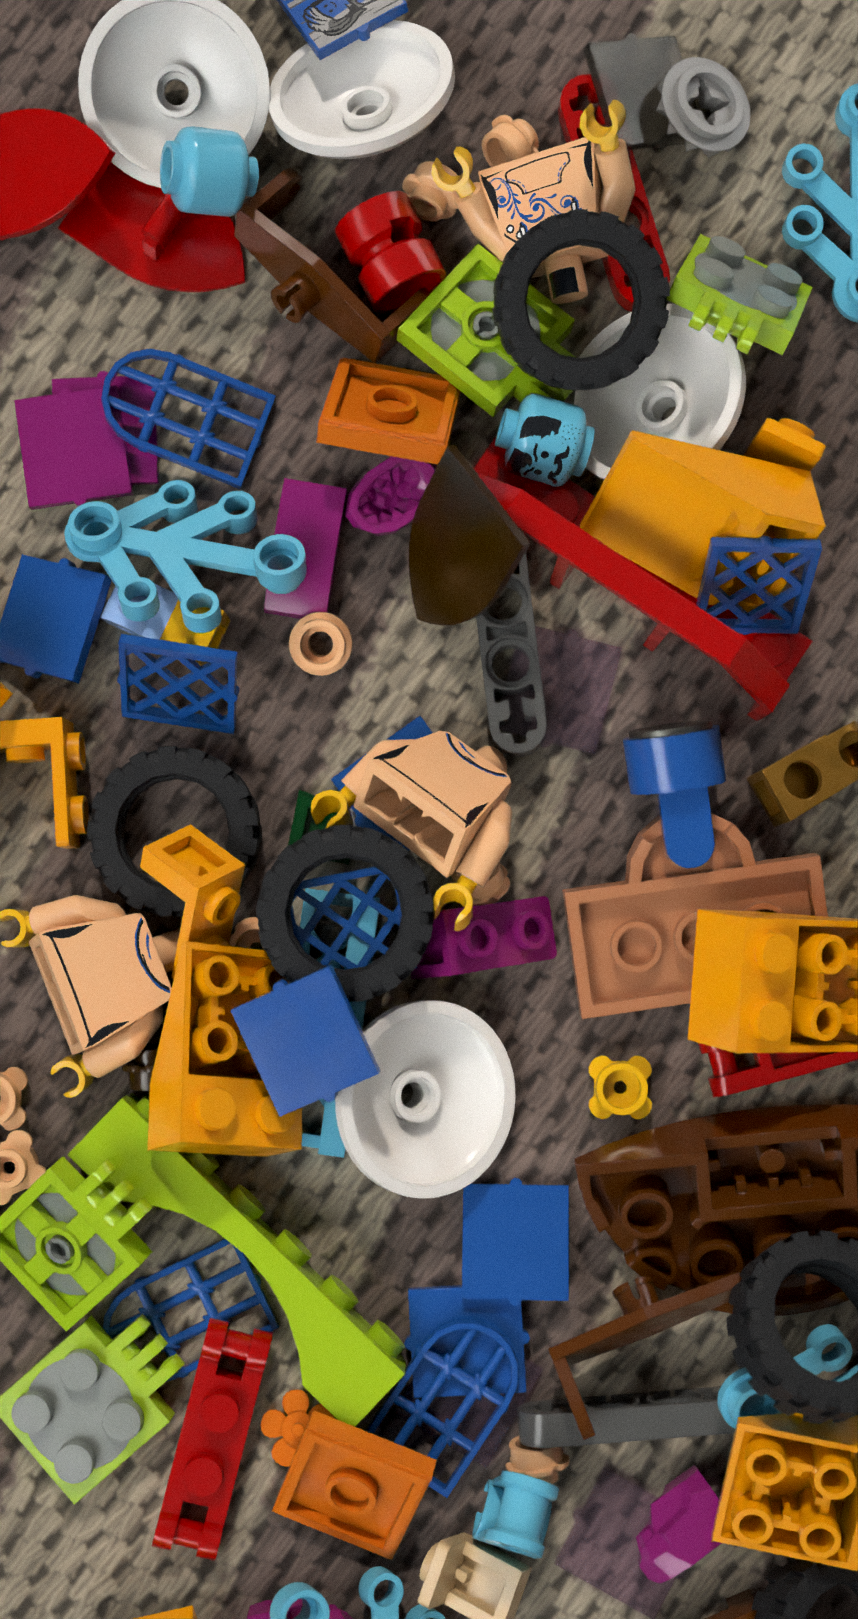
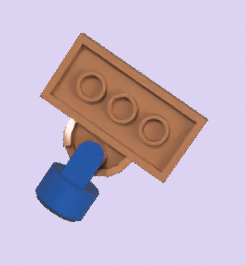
M712 720L686 721L629 731V737L623 739L630 794H657L660 815L655 817L637 834L627 854L626 877L624 881L562 890L579 1014L582 1019L690 1004L697 909L756 911L828 917L820 855L809 853L755 861L750 842L735 824L711 813L708 787L726 782L720 726L713 725Z

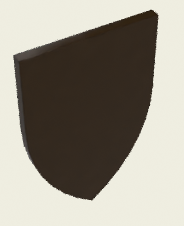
M455 445L446 448L420 499L414 515L409 541V576L417 620L442 626L456 625L469 621L490 608L502 593L531 544Z

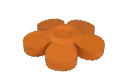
M299 1389L290 1390L283 1396L282 1405L288 1416L277 1409H270L265 1412L261 1420V1431L265 1436L269 1438L283 1436L276 1441L271 1451L272 1458L281 1466H290L313 1410L335 1418L322 1404L315 1405L307 1414L309 1397L305 1391Z

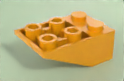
M631 430L584 516L580 528L620 555L698 598L711 537L760 538L762 536H770L771 538L817 539L825 528V522L811 471ZM727 552L737 563L754 553ZM800 553L773 554L784 564ZM719 560L714 577L728 569ZM762 560L746 571L757 580L774 569L765 560ZM735 576L719 587L730 596L747 585ZM781 577L764 588L775 597L780 594L787 581ZM710 593L708 605L714 606L720 601ZM754 593L738 604L746 612H750L765 602Z
M697 909L687 1040L734 1053L858 1052V919L756 911Z
M190 941L182 943L150 1081L147 1150L268 1157L302 1149V1107L279 1117L230 1011L234 1007L272 991L273 985L279 980H286L290 983L275 970L266 950Z
M782 1413L738 1417L712 1530V1541L858 1571V1415L842 1422L833 1423V1420L829 1419L820 1424L803 1421V1414L794 1413L790 1416Z

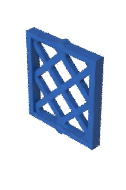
M762 536L760 538L711 537L696 605L713 617L729 609L738 619H716L743 635L751 633L798 634L822 551L820 539L771 538L770 536ZM727 552H754L738 563L727 554ZM773 553L800 554L783 564ZM719 560L728 569L714 577ZM765 560L774 570L757 580L754 579L746 570ZM805 563L800 580L791 571ZM737 576L747 586L729 596L719 586ZM783 577L792 586L774 597L764 588ZM711 593L720 602L707 609ZM754 593L765 602L750 612H746L738 604ZM796 596L792 612H790L783 604ZM772 610L783 618L782 620L758 619Z
M121 634L118 642L120 672L117 682L120 684L122 717L234 734L236 701L240 691L237 685L238 652ZM133 652L147 665L137 671H133L129 667V654ZM151 654H157V655H163V656L160 657V658H158V659H156V658H154ZM178 659L192 672L178 678L165 666ZM196 661H203L208 663L204 664L203 666H200ZM222 666L228 671V683L222 685L210 674ZM156 672L169 685L157 691L144 678ZM201 679L213 691L200 697L188 685ZM133 684L147 695L146 698L137 703L130 697V686ZM177 691L191 702V704L180 710L166 699V697ZM223 698L228 703V713L222 716L210 704ZM155 703H157L161 708L150 707V706H152V705H154ZM201 710L205 715L196 714L195 712Z
M369 867L303 880L295 891L293 902L298 896L317 910L303 929L296 924L292 904L290 913L293 932L301 946L307 941L323 952L325 956L320 962L322 965L328 966L333 959L347 969L367 966L377 950L385 954L389 948L382 944L395 923L400 926L402 917L397 891L398 905L393 912L373 899L385 880H389L388 876L376 867ZM379 874L367 893H364L347 881ZM334 883L322 902L302 890ZM341 888L362 900L349 920L329 908ZM368 905L388 918L376 938H373L355 925ZM324 914L344 927L331 947L311 935V932ZM350 932L370 945L357 965L337 952Z

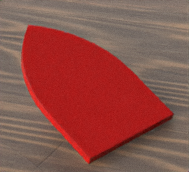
M27 108L0 114V240L36 232L59 220L77 206L94 188L116 153L109 144L87 125L74 117L58 111Z
M110 162L105 173L94 188L66 215L58 227L60 231L117 270L153 287L179 292H209L245 283V266L241 244L234 236L235 226L230 217L181 212L174 205L171 195L164 194L161 188L134 179L112 162Z

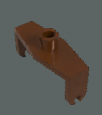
M292 167L287 168L242 205L237 212L234 236L280 283V285L272 289L271 299L281 314L290 305L293 306V309L287 313L286 319L293 323H299L305 314L309 312L363 355L376 363L398 343V328L431 292L425 287L419 289L382 323L320 257L271 221L301 188L297 182L301 181L303 177Z
M739 1272L661 1301L654 1289V1282L651 1276L634 1279L639 1299L634 1297L629 1283H623L612 1292L614 1298L618 1301L623 1316L548 1349L583 1440L596 1434L569 1366L650 1337L728 1303L733 1286L741 1282L742 1278L739 1276Z

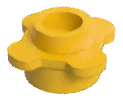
M600 1055L590 1062L588 1072L594 1079V1095L590 1098L588 1106L595 1117L607 1119L612 1114H629L634 1119H642L650 1113L652 1102L647 1097L648 1084L646 1079L651 1075L652 1068L644 1057L635 1055L628 1061H611L607 1056ZM623 1081L626 1084V1090L623 1093L615 1092L614 1085L616 1082Z

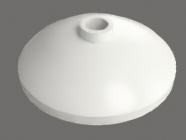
M122 0L112 7L97 23L86 42L81 57L78 89L85 123L114 150L116 154L111 162L124 173L138 181L161 188L160 161L164 144L169 140L174 141L178 132L184 127L196 126L237 132L245 141L248 155H250L261 137L268 115L270 84L265 59L258 42L247 25L234 11L219 0ZM175 80L185 83L189 91L187 100L181 105H172L165 97L166 86Z
M392 20L370 33V38L367 41L358 39L322 60H319L307 43L283 63L272 80L268 105L272 122L279 135L287 143L299 150L320 157L356 159L392 150L425 130L447 104L455 83V70L451 53L445 42L431 30L414 23Z
M667 304L666 310H669L666 327L661 330L657 340L659 343L651 356L646 357L633 374L604 388L573 390L563 402L581 407L586 413L587 426L595 428L593 445L586 468L604 481L631 430L720 450L737 424L746 392L745 365L741 352L736 349V342L730 334L727 335L724 343L712 338L716 327L706 323L699 332L688 326L694 314L693 312L676 304ZM631 313L622 316L603 329L589 343L579 358L601 354L618 342L630 323ZM676 407L671 416L661 421L662 415L667 409Z
M418 1000L395 1006L376 1017L362 1030L381 1071L371 1078L338 1091V1095L335 1098L339 1133L352 1161L368 1179L378 1186L412 1198L445 1196L461 1190L480 1177L501 1151L509 1134L515 1110L516 1097L513 1069L500 1038L482 1018L472 1011L457 1004L434 1000ZM410 1084L413 1089V1096L404 1105L401 1093L403 1088Z

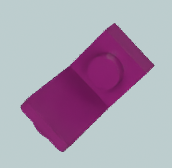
M546 896L473 906L470 924L458 932L455 931V922L464 907L440 911L438 917L433 920L432 935L427 949L417 968L411 972V979L452 976L554 959L557 956L549 899Z

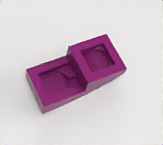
M284 478L274 535H289L302 543L305 549L307 573L302 583L290 593L276 594L266 588L264 613L302 619L304 616L315 612L328 613L337 566V550L347 502V488Z

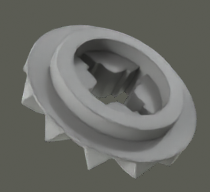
M702 57L686 58L674 64L657 88L662 98L656 111L666 116L669 120L667 134L678 133L685 139L686 152L700 148L708 158L721 151L730 152L747 133L750 124L748 98L737 78L721 64ZM696 98L701 108L710 109L711 112H714L707 120L704 119L702 111L692 109V106H690Z

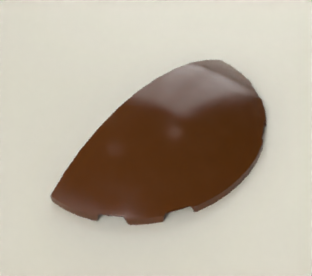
M805 1104L723 1112L678 1121L642 1131L575 1158L579 1188L587 1211L600 1233L606 1230L611 1239L623 1250L626 1264L641 1277L651 1276L654 1282L653 1285L662 1291H665L668 1285H672L686 1292L739 1272L740 1274L743 1268L776 1242L783 1241L790 1235L798 1232L808 1231L809 1236H814L819 1231H831L838 1233V1240L846 1242L849 1239H854L858 1241V1105ZM800 1272L789 1275L781 1283L775 1297V1316L812 1312L848 1301L849 1298L839 1287L823 1277ZM725 1303L712 1310L733 1314L734 1305Z

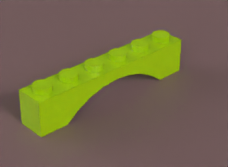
M132 1092L122 1097L67 1155L88 1176L108 1159L116 1169L103 1185L111 1192L126 1178L135 1187L122 1202L135 1203L145 1198L150 1205L181 1213L216 1231L245 1254L269 1283L288 1318L299 1353L303 1387L337 1420L356 1427L405 1375L406 1359L400 1354L405 1349V1345L401 1339L380 1320H377L371 1326L354 1309L359 1301L340 1279L331 1274L324 1280L306 1262L312 1255L294 1234L284 1229L278 1235L260 1218L266 1211L264 1206L249 1190L240 1184L232 1190L214 1173L219 1167V1163L212 1154L147 1150L149 1095L145 1094L141 1100Z

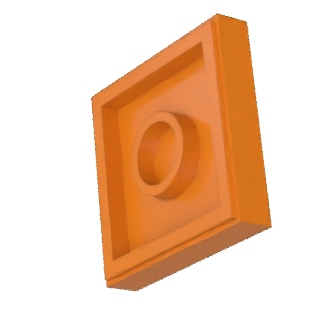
M340 358L318 422L316 443L438 465L446 448L449 446L461 391L441 375Z
M313 1410L280 1487L272 1511L392 1560L432 1479L437 1460Z

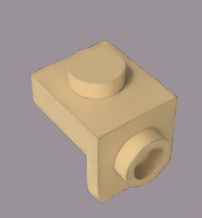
M463 1532L440 1540L426 1554L420 1569V1579L424 1581L418 1598V1603L429 1610L445 1604L470 1619H514L532 1567L485 1542L473 1539L472 1535Z

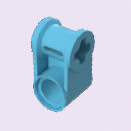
M502 1471L501 1475L492 1480L488 1479L485 1484L484 1491L488 1492L483 1513H476L472 1538L534 1559L542 1558L545 1549L542 1544L549 1524L552 1502L557 1500L559 1488L531 1476Z

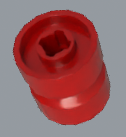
M402 191L386 192L360 203L350 210L338 222L335 228L336 236L350 264L363 268L358 276L359 282L374 312L379 314L396 311L421 288L425 287L430 292H433L446 277L445 269L431 241L425 238H418L423 230L422 223L407 193Z

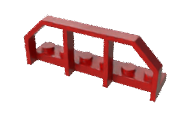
M495 436L474 467V470L522 533L558 556L549 581L551 585L560 589L572 570L576 568L657 622L643 643L644 647L653 652L669 631L720 664L755 700V703L747 713L749 717L759 721L773 712L790 686L787 679L813 642L811 639L799 631L798 634L751 633L743 635L737 633L716 619H738L729 609L713 617L696 605L697 598L620 555L582 530L580 524L595 498L594 495L570 479L561 486H551L509 472L505 466L506 449L495 446ZM770 612L758 618L780 620Z

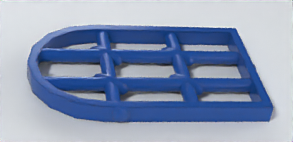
M150 348L131 352L115 362L104 379L101 402L105 419L115 434L130 445L138 448L139 451L151 453L241 489L254 452L261 445V434L276 395L185 359L180 354ZM150 358L168 362L162 380L131 368L128 365L134 361ZM177 367H182L218 382L212 400L176 386L178 383L172 380ZM118 373L152 387L151 391L156 392L149 411L109 395L110 385ZM227 387L267 401L260 420L227 407L228 403L222 401ZM167 393L203 407L201 411L207 413L200 431L164 417L165 413L160 412ZM110 406L140 418L139 422L144 423L139 438L134 437L120 427L111 414ZM217 413L256 429L248 451L214 438L216 434L210 431ZM154 425L190 438L189 442L194 443L189 459L148 443ZM208 445L244 460L238 478L198 463L204 446Z
M224 1238L148 1277L142 1276L137 1278L132 1285L114 1298L104 1316L103 1329L113 1338L141 1314H144L148 1320L150 1319L156 1334L160 1333L168 1342L158 1354L165 1351L167 1357H170L177 1353V1349L181 1348L180 1343L207 1331L210 1318L229 1322V1319L261 1304L270 1324L260 1328V1330L271 1332L279 1328L280 1325L260 1286L261 1279L259 1275L254 1273L245 1254L235 1246L233 1247L241 1263L204 1281L202 1280L194 1261L230 1244ZM185 1266L193 1283L187 1284L188 1289L154 1305L145 1286ZM246 1272L256 1295L218 1313L209 1294L215 1291L213 1287ZM136 1291L143 1307L138 1309L140 1313L110 1327L112 1315L119 1303ZM199 1295L208 1315L202 1316L203 1321L169 1337L161 1320L162 1317L166 1316L164 1312ZM199 1359L182 1366L166 1382L188 1376L191 1371L197 1369Z
M477 1319L454 1320L438 1327L421 1346L416 1348L413 1359L405 1369V1375L395 1384L365 1431L373 1434L392 1404L395 1403L410 1413L411 1416L399 1432L394 1443L403 1446L416 1425L421 1427L424 1422L441 1433L427 1456L437 1460L447 1444L451 1446L452 1442L466 1449V1454L446 1484L432 1476L428 1485L448 1498L502 1414L506 1413L509 1409L510 1402L518 1385V1359L510 1341L496 1327ZM456 1330H467L451 1355L447 1353L443 1358L430 1349L440 1337ZM478 1331L492 1336L500 1345L480 1375L476 1373L472 1377L456 1365ZM507 1354L511 1363V1380L505 1395L502 1396L486 1386V1384ZM425 1358L441 1370L421 1401L416 1399L414 1404L400 1395V1392L421 1360ZM454 1377L471 1389L451 1420L446 1418L445 1422H442L426 1410L447 1379L451 1381ZM482 1396L495 1403L497 1407L473 1442L456 1431L476 1399L481 1401Z

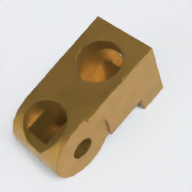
M856 720L827 736L826 734L746 778L774 827L792 821L858 780V723Z

